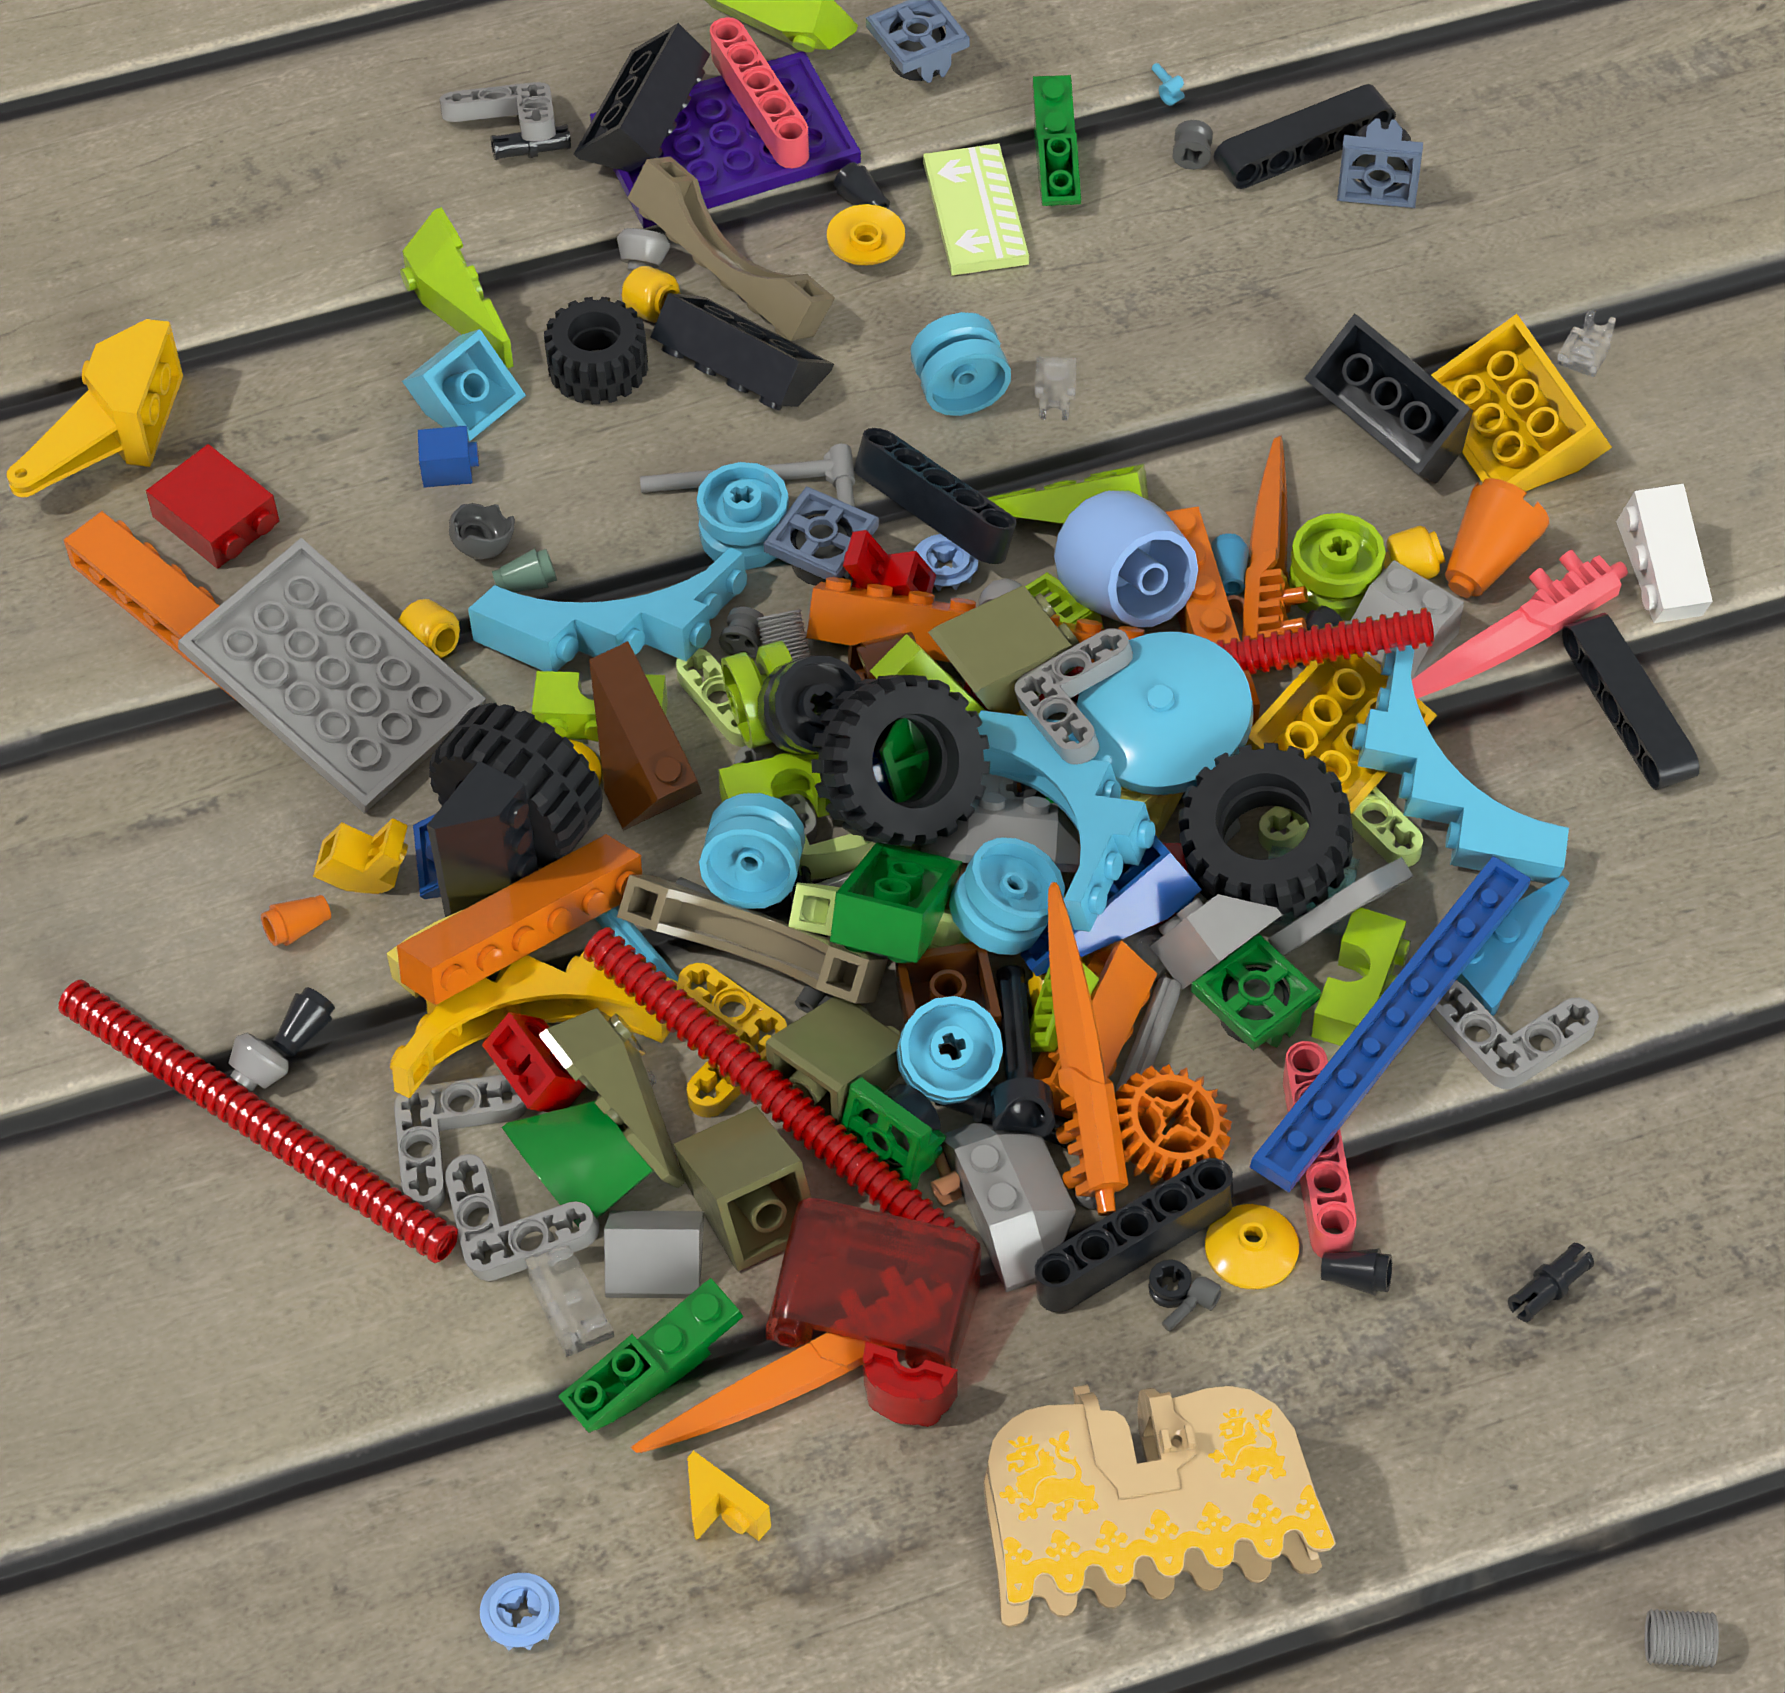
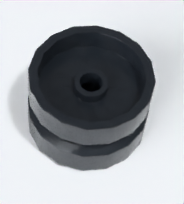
M808 656L776 667L764 680L758 696V718L765 735L778 748L792 754H819V748L812 745L815 733H823L826 727L820 720L827 709L839 708L835 703V699L844 691H855V684L861 682L860 676L847 663L831 656Z

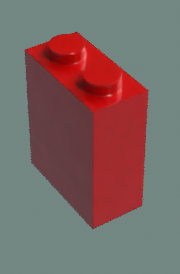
M209 444L145 490L152 517L217 569L230 559L236 558L243 549L260 536L269 533L280 522L274 495Z

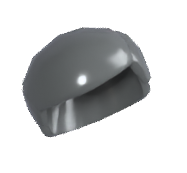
M477 503L462 504L450 517L449 536L454 546L460 552L473 559L495 558L508 547L514 532L515 519L514 516H509L506 519L497 504L487 507Z

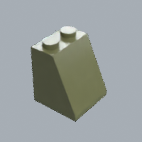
M1024 585L946 621L928 632L989 711L1014 715L1022 710L1014 690L1017 680L1025 673L1080 643L1065 623L1058 628L1050 618L1056 612L1044 596L1039 593L1033 597ZM1072 667V668L1068 669L1067 671H1065V673H1064L1063 675L1068 674V673H1069L1070 671H1072L1075 667ZM1037 691L1034 692L1037 696L1041 695Z
M834 996L771 1036L766 1041L767 1061L772 1064V1071L775 1069L779 1070L782 1073V1080L790 1079L793 1082L792 1088H800L804 1092L803 1098L811 1097L814 1100V1107L821 1106L824 1108V1115H832L836 1119L835 1125L837 1126L842 1123L850 1085L857 1079L862 1077L870 1084L877 1085L886 1091L901 1075L896 1052L901 1032L895 1027H886L872 1018L869 1011L861 1004L850 1003L847 1000Z
M757 1106L673 1144L684 1181L699 1207L704 1211L707 1221L738 1272L822 1233L800 1158Z

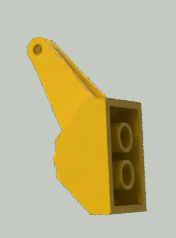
M145 319L95 345L90 360H86L82 368V382L84 385H87L88 391L7 470L6 476L9 486L15 496L29 497L42 489L117 452L126 464L151 467L183 378L170 322Z

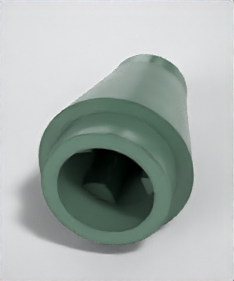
M534 548L500 567V569L492 571L496 586L514 593L549 588L548 583L557 581L547 549L536 551Z

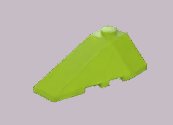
M705 0L712 8L776 37L803 52H813L814 49L830 50L853 35L858 27L857 23L834 0Z
M437 208L402 251L405 268L400 269L403 283L409 292L415 291L425 307L461 335L480 329L507 369L514 367L511 343L491 300L489 298L484 299V294L478 280L479 276L474 265L467 267L460 250L463 248V243L443 208Z
M1144 464L1090 474V477L1084 478V482L1076 483V480H1063L1044 486V490L1036 491V488H1027L986 497L1013 517L1063 524L1069 514L1083 501L1105 491H1131L1149 500Z

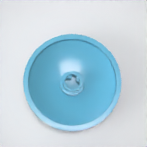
M1157 632L1142 635L1129 640L1133 651V658L1130 664L1079 693L1077 707L1092 724L1099 742V751L1092 759L1111 762L1116 781L1120 783L1121 787L1152 795L1186 792L1189 786L1197 787L1195 776L1204 767H1208L1210 770L1216 767L1215 758L1225 752L1230 757L1239 754L1238 747L1246 745L1253 723V701L1249 683L1237 661L1225 649L1206 638L1183 632Z

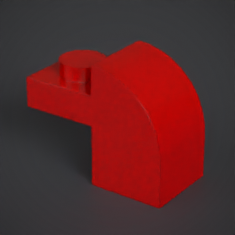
M867 530L852 532L843 567L853 578L851 587L867 589L868 584H880L892 587V593L909 596L910 591L932 593L936 574L917 551L887 554Z

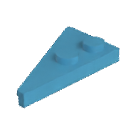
M1563 875L1519 900L1457 978L1458 982L1464 985L1492 1016L1497 1013L1501 1000L1510 985L1513 986L1519 976L1520 968L1523 963L1527 962L1535 949L1552 914L1555 915L1561 905L1563 896L1570 884Z

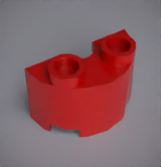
M865 1342L863 1354L864 1386L868 1404L872 1410L899 1424L929 1427L939 1422L941 1415L950 1409L958 1396V1369L925 1360L919 1367L906 1368L898 1361V1351Z

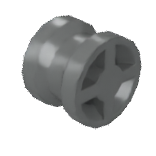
M1187 120L1177 126L1172 154L1176 164L1185 169L1195 170L1203 168L1209 163L1211 158L1210 146L1213 140V131L1209 125L1199 120Z
M739 606L733 608L727 617L726 623L728 627L722 630L719 637L721 648L729 655L746 652L751 658H755L758 647L761 646L760 639L762 638L760 636L761 632H759L760 628H758L759 625H757V618L764 617V615L749 607Z

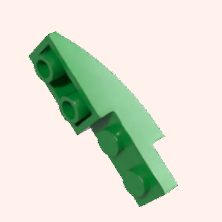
M1071 75L1033 76L1034 132L1042 206L1081 204V189Z
M710 1277L641 1337L637 1339L633 1333L558 1397L585 1430L591 1433L650 1401L693 1370L711 1355L708 1347L744 1316Z

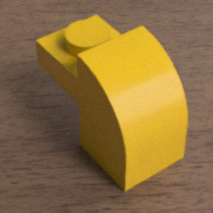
M392 818L374 836H371L341 822L322 841L313 877L345 891L379 894L391 890L395 887L400 865L408 850V844L404 843L408 825Z

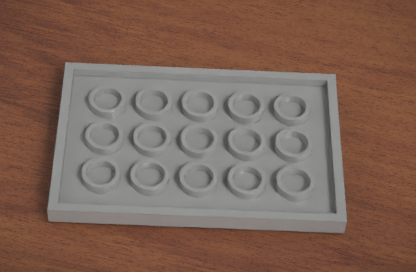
M302 538L178 640V649L364 814L435 752L468 710L486 703L484 696Z

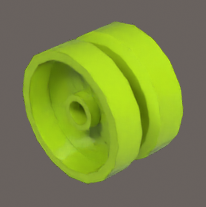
M1330 513L1308 520L1296 532L1292 544V563L1289 570L1288 584L1290 588L1306 587L1308 602L1297 604L1301 610L1309 613L1310 610H1316L1319 606L1323 605L1334 610L1344 621L1352 619L1369 586L1382 573L1386 554L1384 541L1373 525L1357 516L1345 513Z
M776 641L758 647L756 664L746 652H740L721 659L722 677L728 702L743 741L750 749L772 743L765 735L758 718V696L764 680L774 669L793 660L783 641Z

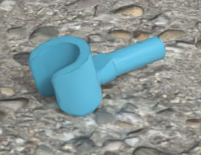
M1155 63L1152 66V70L1163 82L1159 86V95L1165 104L1171 106L1185 97L1184 93L1180 90L1184 85L1183 78L1179 75L1172 78L1159 63Z

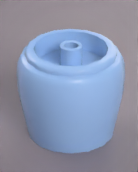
M1105 491L1086 499L1069 514L1058 533L1054 553L1058 579L1078 603L1107 618L1133 627H1154L1170 620L1186 605L1195 589L1198 575L1196 552L1165 511L1155 503L1131 491Z

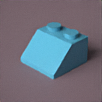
M480 329L459 335L402 381L425 415L444 428L467 426L469 442L526 396Z

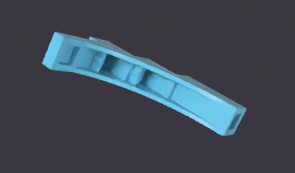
M730 547L705 571L688 580L649 594L612 601L558 602L520 595L494 585L468 608L473 641L542 671L557 672L567 662L571 661L579 651L596 657L627 641L635 655L646 644L687 661L699 648H703L711 638L709 620L715 618L720 610L736 595L740 594L747 585L744 552Z
M1406 646L1405 651L1400 652L1398 648H1393L1391 653L1386 654L1384 652L1381 675L1388 676L1386 688L1380 687L1376 708L1370 709L1365 723H1357L1352 749L1359 750L1357 766L1402 775L1399 798L1406 799L1404 816L1449 824L1445 847L1452 849L1450 865L1481 871L1492 856L1530 877L1531 881L1549 884L1559 878L1565 866L1569 828L1539 821L1520 814L1495 801L1466 779L1443 754L1422 718L1411 680L1414 649L1412 646Z
M981 710L979 717L982 725L977 727L980 735H987L990 748L983 750L984 761H990L989 774L1023 783L1039 791L1067 814L1079 832L1081 845L1080 866L1067 891L1064 903L1073 929L1090 932L1097 916L1101 915L1106 908L1107 894L1113 881L1119 879L1123 863L1139 866L1146 848L1149 849L1154 842L1155 825L1150 821L1145 802L1120 799L1121 785L1116 781L1111 762L1091 759L1083 764L1067 763L1059 756L1028 716ZM1046 719V721H1048V722H1057V721H1060V720ZM1071 733L1068 736L1070 741L1073 740L1077 744L1080 743L1075 738L1074 733Z

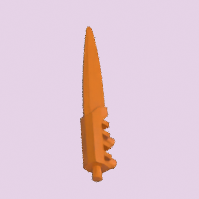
M1282 435L1274 438L1255 508L1245 575L1242 641L1248 635L1252 639H1257L1258 634L1261 633L1265 637H1270L1271 632L1277 631L1279 635H1283L1286 629H1291L1292 633L1298 632L1299 627H1304L1307 631L1304 617L1289 620L1286 614L1290 612L1291 605L1307 603L1308 593L1305 586L1290 588L1288 584V508Z
M1051 882L1048 889V940L1053 1009L1061 1069H1058L1057 1072L1060 1088L1069 1095V1097L1061 1100L1062 1110H1069L1073 1113L1072 1120L1065 1122L1064 1125L1057 1128L1056 1137L1061 1144H1068L1077 1140L1068 1145L1067 1148L1068 1155L1079 1156L1080 1161L1079 1165L1070 1168L1071 1170L1063 1174L1062 1180L1068 1189L1075 1188L1076 1196L1095 1197L1098 1215L1108 1216L1117 1211L1114 1193L1120 1192L1128 1186L1113 1082L1105 1074L1092 1001L1071 921L1060 887L1056 882Z
M892 1267L879 1275L889 1297H883L877 1300L874 1305L865 1309L854 1288L847 1290L837 1298L848 1318L845 1320L842 1318L830 1327L831 1333L827 1332L810 1341V1343L714 1394L631 1446V1449L636 1453H643L684 1441L749 1418L814 1390L863 1365L865 1342L894 1349L940 1324L938 1309L955 1301V1294L948 1283L929 1292L922 1278L906 1287L897 1269Z

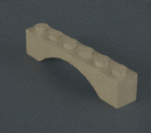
M671 156L647 159L627 198L639 208V213L644 218L655 222L666 232L665 235L670 241L681 245L692 254L693 260L698 265L709 269L720 279V283L724 288L735 292L745 300L747 307L752 312L768 320L775 327L778 335L791 341L814 337L835 297L808 274L790 275L773 272L754 264L744 257L724 238L712 220L703 200L698 180Z
M629 875L617 918L653 931L701 943L755 961L796 978L814 989L856 1004L876 1001L888 962L887 958L870 952H852L846 949L844 945L830 942L828 937L788 927L789 924L725 903L721 899L653 875Z

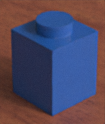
M467 426L418 430L419 465L423 488L473 483L472 467L479 466V453L477 442H469Z

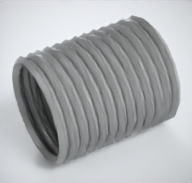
M797 609L757 618V625H759L758 628H760L759 632H761L760 636L762 637L760 640L763 641L761 644L766 645L776 641H783L793 660L810 656L809 644H807L808 640L806 639L805 627H803L804 623L802 622L804 619L801 618L803 616L801 614L802 610Z
M1652 1608L1647 1612L1645 1654L1646 1660L1650 1665L1652 1663L1655 1665H1660L1661 1663L1665 1665L1667 1663L1674 1666L1676 1664L1678 1666L1681 1664L1683 1666L1688 1665L1689 1667L1691 1665L1694 1667L1696 1665L1699 1667L1703 1665L1704 1668L1708 1666L1712 1668L1716 1664L1719 1630L1717 1617L1713 1612L1709 1614L1708 1611L1706 1613L1704 1611L1702 1613L1692 1611L1690 1613L1689 1611L1684 1612L1682 1610L1679 1612L1677 1610L1675 1612L1668 1609L1666 1611L1663 1609L1661 1611L1658 1609L1654 1611Z

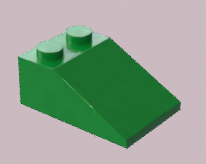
M876 842L836 892L830 942L844 945L846 949L852 952L862 953L869 951L885 955L897 963H917L931 944L950 898L951 891L960 874L962 861Z

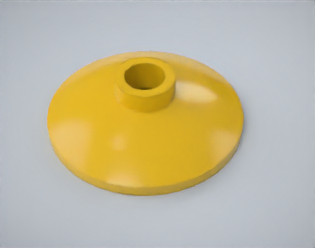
M863 204L846 208L836 214L827 227V243L831 251L843 261L856 265L883 263L894 257L901 250L905 242V227L902 220L891 210L877 205Z
M1243 1204L1232 1207L1228 1214L1209 1226L1205 1238V1254L1213 1271L1227 1283L1244 1289H1264L1280 1283L1292 1272L1298 1259L1299 1240L1292 1224L1276 1210L1263 1205ZM1252 1235L1259 1237L1261 1240L1249 1242L1245 1237Z

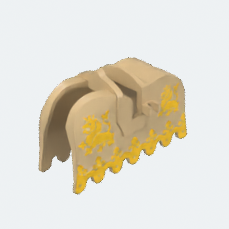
M1088 1385L1073 1387L1074 1404L1046 1405L1028 1409L1013 1417L997 1433L992 1442L983 1484L998 1575L1001 1623L1006 1627L1017 1626L1024 1622L1028 1616L1029 1602L1035 1597L1044 1599L1050 1612L1057 1617L1071 1615L1077 1607L1078 1593L1084 1588L1094 1592L1099 1604L1105 1608L1114 1609L1125 1600L1126 1585L1130 1584L1132 1580L1140 1581L1147 1594L1153 1599L1163 1600L1173 1592L1175 1577L1180 1575L1182 1571L1189 1573L1195 1585L1203 1591L1217 1589L1223 1581V1569L1229 1567L1231 1563H1235L1240 1567L1247 1580L1260 1583L1267 1579L1271 1573L1272 1561L1279 1558L1280 1555L1287 1557L1293 1570L1299 1574L1317 1573L1322 1567L1318 1552L1330 1551L1336 1545L1333 1533L1316 1495L1295 1428L1275 1403L1251 1389L1233 1386L1213 1387L1174 1398L1171 1397L1170 1392L1159 1393L1153 1388L1142 1389L1138 1396V1429L1145 1458L1143 1463H1137L1130 1427L1125 1417L1116 1411L1100 1410L1098 1399L1093 1392L1090 1393Z

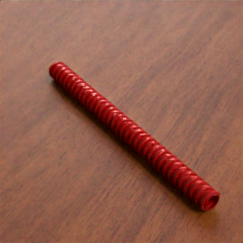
M1425 607L1421 608L1420 613L1414 614L1413 610H1407V615L1403 616L1399 612H1394L1393 617L1387 618L1386 614H1381L1378 620H1373L1372 616H1368L1365 622H1360L1356 618L1352 620V624H1346L1343 620L1339 621L1338 626L1326 623L1325 628L1319 629L1318 625H1312L1311 630L1308 631L1304 627H1299L1298 632L1292 633L1291 629H1286L1283 635H1279L1277 631L1271 632L1270 637H1265L1261 633L1258 634L1257 639H1252L1248 635L1244 637V641L1231 638L1230 643L1225 644L1224 640H1218L1217 645L1225 649L1237 661L1243 672L1249 671L1250 675L1256 674L1257 669H1262L1264 673L1269 672L1270 667H1276L1279 671L1283 670L1284 665H1289L1292 669L1297 667V663L1310 666L1311 661L1316 660L1317 664H1323L1324 659L1330 658L1331 662H1336L1340 656H1343L1345 660H1349L1353 654H1357L1358 658H1362L1366 652H1370L1372 656L1378 655L1379 650H1384L1386 654L1391 653L1392 648H1398L1401 652L1405 651L1406 646L1419 649V644L1425 643L1426 647H1432L1435 638L1431 613ZM1077 666L1065 676H1075L1081 673L1084 667ZM966 682L964 689L986 711H989ZM1044 694L1038 696L1040 702L1045 699ZM1079 694L1075 695L1072 698H1075L1076 701H1078Z
M606 927L601 929L591 937L585 946L583 957L588 962L594 961V968L599 971L604 970V976L607 979H615L614 984L618 988L622 989L625 987V994L628 997L635 996V1003L639 1006L646 1005L645 1010L648 1014H656V1021L660 1024L667 1023L666 1029L669 1032H677V1039L682 1042L688 1041L687 1047L692 1051L698 1050V1057L701 1059H709L708 1065L713 1069L719 1068V1075L724 1078L730 1077L729 1083L732 1086H741L740 1093L745 1096L751 1095V1102L753 1104H762L761 1110L765 1114L772 1113V1120L774 1122H783V1129L786 1132L793 1131V1138L795 1140H804V1147L810 1151L814 1149L816 1158L819 1160L825 1158L826 1166L829 1169L836 1168V1175L840 1178L847 1177V1184L850 1187H859L858 1194L863 1197L868 1195L869 1203L872 1206L879 1204L880 1212L883 1215L890 1214L891 1222L896 1225L901 1223V1230L905 1234L912 1233V1240L916 1243L923 1242V1249L926 1252H935L934 1259L938 1262L945 1261V1268L948 1271L957 1270L965 1264L977 1246V1239L974 1236L967 1237L965 1235V1228L962 1226L956 1228L954 1226L955 1220L952 1217L944 1218V1211L939 1207L934 1209L931 1199L926 1198L923 1200L921 1198L922 1192L919 1189H910L911 1182L908 1180L901 1181L900 1173L896 1170L890 1172V1165L886 1161L879 1162L878 1154L875 1152L868 1153V1146L865 1143H856L857 1136L852 1133L847 1135L844 1125L839 1124L836 1126V1119L832 1115L825 1116V1109L821 1106L814 1107V1100L811 1097L803 1098L804 1092L800 1088L793 1089V1082L790 1079L782 1080V1073L779 1070L775 1069L772 1071V1064L766 1060L761 1062V1055L755 1051L751 1053L750 1045L743 1042L740 1044V1037L737 1034L729 1035L730 1031L726 1025L722 1024L719 1026V1019L713 1015L708 1017L709 1013L705 1007L698 1008L697 1000L694 998L687 999L688 994L684 989L677 990V983L673 980L666 981L667 975L664 972H656V966L651 962L646 963V957L643 954H635L636 949L632 945L625 946V939L621 936L615 937V931L612 928Z
M82 979L76 980L64 990L58 1006L59 1012L62 1015L69 1017L74 1023L80 1024L83 1029L90 1031L95 1037L101 1038V1041L111 1045L116 1051L122 1052L123 1056L132 1059L135 1064L143 1066L144 1070L153 1073L156 1078L164 1080L168 1086L175 1087L177 1092L185 1094L189 1100L196 1101L198 1106L203 1109L206 1108L210 1114L217 1115L220 1121L228 1123L229 1127L234 1130H239L241 1135L250 1137L253 1143L260 1144L262 1149L272 1152L274 1157L282 1159L283 1163L290 1167L293 1166L294 1170L298 1173H304L305 1178L315 1181L316 1185L323 1189L326 1188L329 1194L337 1196L338 1200L345 1204L348 1203L349 1207L353 1210H359L362 1216L371 1218L374 1224L382 1225L383 1230L393 1233L394 1237L400 1241L404 1240L405 1245L408 1247L416 1248V1252L420 1255H427L429 1261L438 1263L452 1252L458 1238V1229L455 1226L447 1225L446 1220L441 1217L436 1218L435 1213L428 1209L424 1210L422 1204L418 1202L413 1203V1199L410 1196L402 1195L401 1190L396 1187L391 1188L390 1183L380 1180L379 1176L373 1172L369 1173L366 1167L358 1165L357 1161L350 1157L347 1158L346 1154L342 1151H336L333 1145L325 1143L324 1139L317 1135L314 1136L313 1132L309 1129H303L300 1123L292 1121L291 1117L286 1114H281L279 1109L273 1106L270 1107L267 1101L259 1100L258 1095L248 1092L246 1087L238 1085L232 1078H227L223 1072L216 1071L214 1066L209 1063L206 1064L205 1060L198 1056L195 1057L193 1052L188 1049L185 1050L184 1046L177 1042L174 1043L173 1039L169 1036H163L160 1030L153 1028L148 1022L142 1021L139 1016L132 1014L125 1007H121L118 1002L111 1000L109 996L103 993L100 994L97 988L90 987L86 981Z

